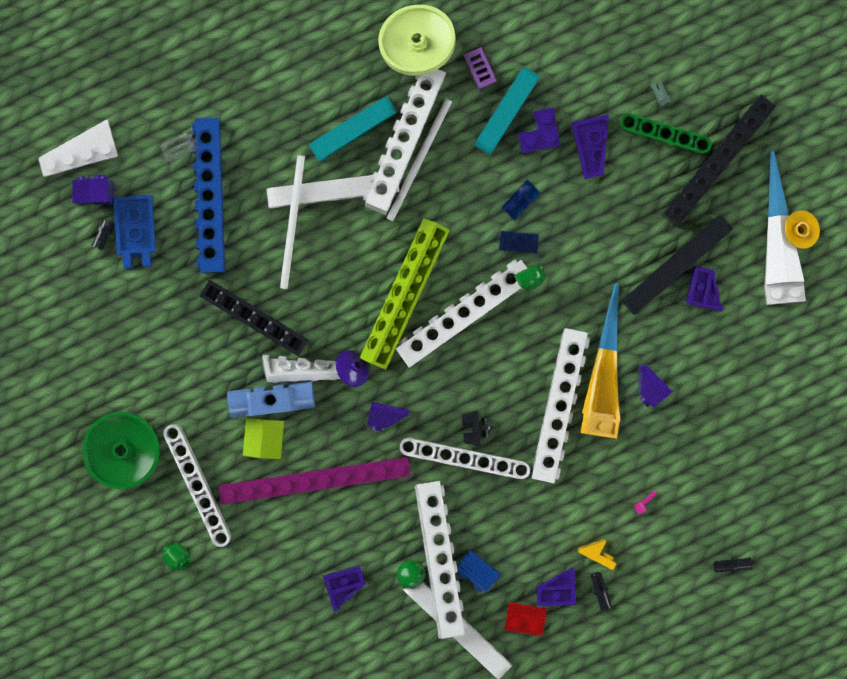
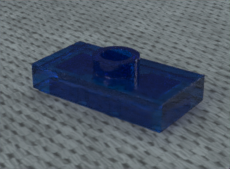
M526 180L503 205L502 209L515 221L540 192L529 180Z
M500 231L499 250L537 254L539 234Z

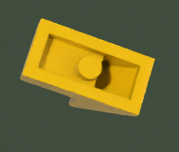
M605 539L581 546L577 550L582 555L611 570H614L617 564L613 561V556L605 552L603 555L600 554L606 543Z

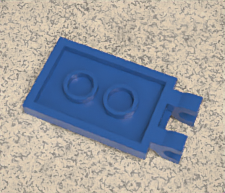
M141 195L113 198L117 255H123V267L125 269L133 268L132 257H142V266L152 267L151 253H156L153 196Z

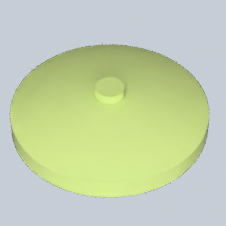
M411 5L397 10L387 18L381 27L378 42L381 55L388 66L405 75L419 76L436 71L449 60L455 48L456 36L453 24L445 13L428 5Z

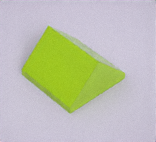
M246 417L243 456L281 459L284 421Z

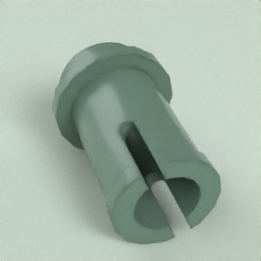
M658 81L657 84L660 90H658L655 83L651 85V88L658 100L656 103L662 107L671 102V96H668L663 81Z

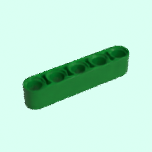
M625 114L619 121V127L625 133L694 154L703 155L712 146L711 140L704 135L635 114ZM624 119H631L633 127H625ZM642 125H650L651 133H644ZM661 130H668L670 133L669 139L661 137ZM680 135H685L688 138L686 145L679 142ZM698 141H704L706 143L705 150H700L698 148Z

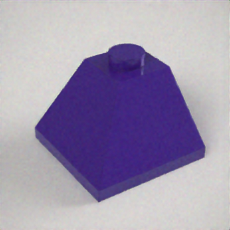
M640 364L638 369V393L642 396L640 400L647 407L649 405L655 407L673 391L646 364Z
M372 402L367 425H370L372 430L382 431V428L387 429L408 416L410 410Z

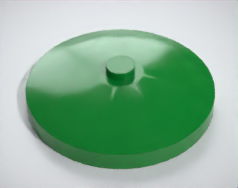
M114 412L99 418L88 429L83 440L82 456L88 472L96 481L110 488L128 489L141 484L154 472L160 457V443L155 430L144 418L129 412Z

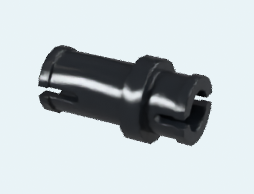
M102 219L101 225H98V232L91 246L96 248L100 241L98 246L100 250H103L114 223L109 221L106 226L107 220Z

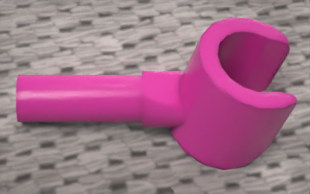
M655 491L642 501L635 503L634 508L637 514L647 511L645 504L657 495Z

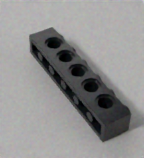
M212 280L207 282L199 295L297 356L301 355L309 342V339Z

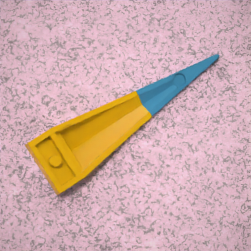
M615 283L582 411L584 415L581 433L615 439H617L620 424L617 376L618 283Z

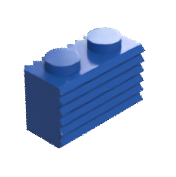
M470 549L457 565L458 572L456 574L465 581L467 578L473 582L472 586L480 593L482 590L487 592L500 576V572Z

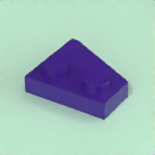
M693 266L686 304L723 311V305H721L718 295L720 294L719 289L715 283L714 270Z
M360 565L323 575L334 612L346 600H349L356 591H359L366 585Z
M570 568L536 587L537 606L576 605L574 568Z

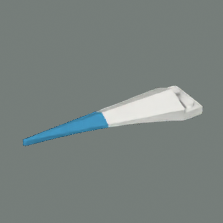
M773 150L770 152L768 231L764 282L766 305L805 302L804 278L797 248L788 241L785 234V223L789 213Z

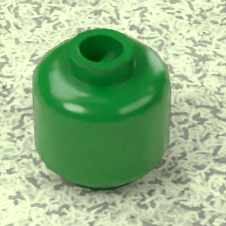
M180 543L168 544L162 551V561L173 571H183L191 562L190 552Z

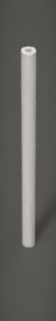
M445 98L387 216L388 220L394 221L452 103L451 100Z
M297 155L280 288L288 289L305 156Z

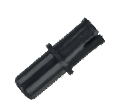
M732 557L731 560L714 561L713 569L714 572L732 571L733 573L737 570H752L751 557L734 559Z
M594 572L591 574L595 589L593 593L597 596L600 610H608L612 607L607 592L608 588L605 587L601 572Z

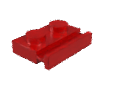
M509 602L504 630L542 636L547 608Z

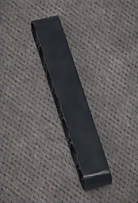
M720 214L621 300L633 315L638 313L729 234L733 227Z

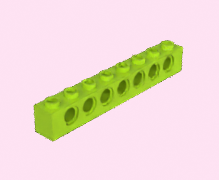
M423 218L362 351L361 359L382 369H387L447 238L449 229Z

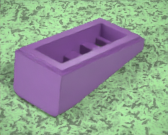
M481 47L464 54L478 90L497 82ZM478 54H480L481 58H478L474 61L470 60L471 57H474ZM481 61H483L484 63L479 67H473L474 64H477ZM486 68V72L477 75V71ZM489 75L490 78L480 82L479 78Z

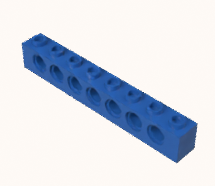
M195 118V123L192 124L193 135H196V143H193V154H197V162H194L193 167L194 173H197V181H194L195 193L198 192V200H195V211L199 215V219L195 221L196 231H199V238L196 239V249L200 250V258H197V269H200V273H224L225 242L221 122L219 118ZM204 134H211L212 138L209 143L202 142ZM205 153L212 154V160L208 163L203 162L202 159ZM206 172H212L213 178L209 182L203 180V175ZM207 191L213 192V199L210 201H205L204 194ZM207 210L214 212L213 219H205L204 214ZM208 229H213L215 232L214 237L210 240L206 239L205 232ZM209 248L215 250V256L211 259L206 257V251Z

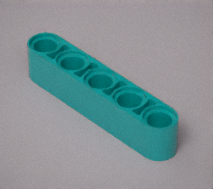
M525 66L522 68L474 146L491 155L539 80L540 76Z
M386 96L310 143L309 147L320 162L392 118L398 111L389 96Z

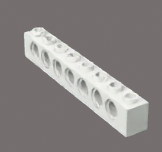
M437 69L429 74L415 76V79L418 81L415 86H411L408 92L409 102H404L400 111L403 114L401 120H396L393 131L396 132L393 138L389 137L385 148H388L386 155L382 154L378 165L381 167L378 172H374L370 181L373 183L371 190L367 189L363 200L366 201L365 207L384 215L387 214L444 81L446 72ZM428 84L431 89L425 91L421 88V85ZM421 101L424 106L417 108L413 103ZM413 118L416 120V124L409 125L406 119ZM406 135L409 140L401 142L398 137ZM398 152L401 154V158L395 160L391 157V154ZM389 169L394 172V175L386 177L383 172ZM384 187L387 192L380 195L376 192V189Z
M515 259L507 265L508 269L505 272L501 273L499 270L492 275L491 282L488 284L483 282L475 288L477 291L474 294L470 295L467 293L459 299L461 301L460 304L457 306L452 304L444 310L446 314L440 318L436 315L428 321L429 326L426 328L419 327L412 332L414 334L412 338L408 340L405 337L398 342L399 347L396 350L407 366L410 368L521 289L517 281L514 284H508L505 277L507 274L516 275L522 270L527 269L523 261L517 262ZM492 285L500 287L499 295L494 296L490 293ZM476 296H482L485 299V304L482 307L474 304ZM461 307H467L469 309V316L466 318L460 317L458 310ZM445 318L453 320L454 325L451 329L443 327V320ZM430 329L437 330V339H428L427 332ZM419 340L422 342L423 347L420 351L412 349L411 344L413 341Z
M568 328L563 329L531 473L532 479L554 483L555 479H559L561 469L558 468L559 461H563L565 453L562 446L563 442H567L569 431H566L568 423L571 424L573 412H570L572 404L575 405L577 400V394L574 392L576 386H579L582 375H579L580 367H584L586 356H583L584 348L588 349L590 341L586 332ZM571 344L578 346L579 350L576 355H571L568 352ZM567 363L574 365V371L571 374H567L564 371V366ZM562 382L570 384V390L566 393L560 390ZM560 400L566 403V408L563 411L556 409V403ZM555 419H559L562 422V426L558 430L552 428V422ZM556 438L558 445L553 449L549 448L547 445L548 440ZM546 457L553 458L554 463L551 467L544 466L543 460Z
M440 481L415 485L438 637L443 639L465 635L464 631L467 630L466 621L461 616L463 603L458 597L460 584L455 578L457 565L452 560L454 546L449 541L451 527L446 522L448 509L447 505L443 504L442 498L445 496L444 486L440 485ZM429 497L436 499L437 504L435 507L428 505ZM432 516L439 518L440 523L437 527L431 524ZM436 535L441 536L443 539L440 546L434 543ZM439 554L444 555L446 558L443 565L437 562ZM442 573L447 574L449 577L447 584H443L440 581ZM446 592L452 596L450 603H445L443 600V595ZM448 612H452L455 615V620L452 623L446 620Z

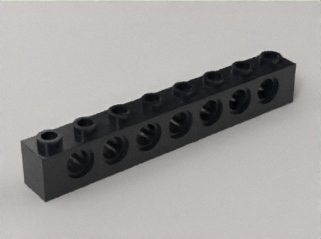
M762 94L758 96L661 216L673 226H679L776 106Z

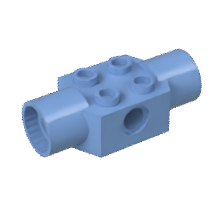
M312 381L291 383L287 388L286 384L274 385L271 390H267V386L254 388V392H252L251 388L227 391L230 418L315 408ZM269 394L274 395L276 398L274 405L269 404L267 401Z

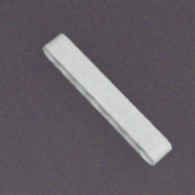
M385 173L384 175L392 177L394 173ZM373 175L301 184L299 205L364 197L366 190H371L373 183L370 181ZM293 185L266 189L269 208L291 206ZM378 187L376 192L383 195L387 190L384 187Z
M178 424L169 425L164 430L166 442L213 543L218 547H224L231 540L229 528L183 429ZM171 428L177 429V438L170 437L169 430ZM179 445H183L186 448L184 456L177 453ZM186 463L194 465L193 473H188L185 470ZM195 480L201 481L203 485L201 490L194 489L193 482ZM202 498L210 500V507L205 508L201 505ZM211 515L218 517L219 522L217 525H212L209 522ZM224 533L227 537L226 542L218 541L217 534Z
M405 438L400 443L401 452L411 457L517 479H525L530 474L529 465L524 461L415 438ZM407 441L412 442L414 445V449L410 452L403 449V444ZM425 445H429L433 449L432 454L429 456L422 453V447ZM444 449L451 451V457L447 460L440 456L441 451ZM461 454H469L470 461L468 463H461L459 460ZM481 457L488 458L489 464L486 467L478 465V460ZM500 461L507 462L508 467L505 471L497 469V464ZM517 466H526L525 474L518 475L516 473Z
M423 581L415 589L403 588L436 621L431 587ZM452 612L446 614V620L449 623L455 620V615ZM466 621L467 630L464 631L465 635L453 638L497 679H500L512 667V664Z

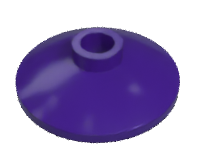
M346 350L340 353L336 359L337 374L345 384L351 387H359L368 379V365L365 360L360 358L361 355L359 353Z

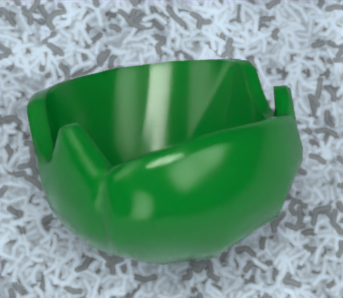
M538 265L522 270L514 275L521 288L528 290L539 287L545 280L546 273L542 266L539 268Z
M405 561L397 570V579L402 588L415 589L424 581L426 571L424 566L418 561Z

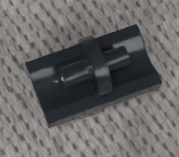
M478 411L462 415L463 426L473 425L474 430L471 433H463L464 444L481 446L480 430L483 432V437H489L488 430L494 429L493 425H488L487 418H481L482 426H479Z

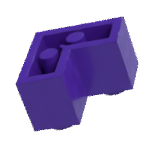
M554 108L534 111L536 130L518 134L521 154L560 147Z
M94 175V178L80 176L78 180H73L72 203L114 205V181L110 180L106 175Z

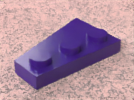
M609 114L571 123L584 179L604 175Z

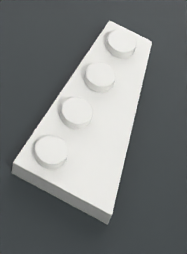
M108 119L39 157L43 176H51L118 157Z
M262 354L267 382L340 379L336 371V361L316 359L315 362H310L306 358H298L297 361L287 360L285 356L273 359L269 358V355Z

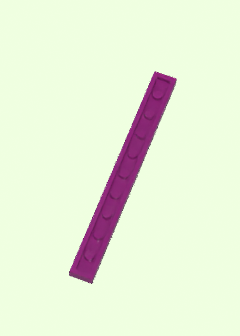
M408 457L224 484L219 485L218 488L222 505L408 477L411 475Z

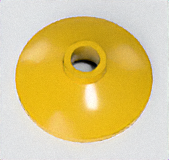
M796 211L786 220V237L797 248H809L819 238V223L810 212Z

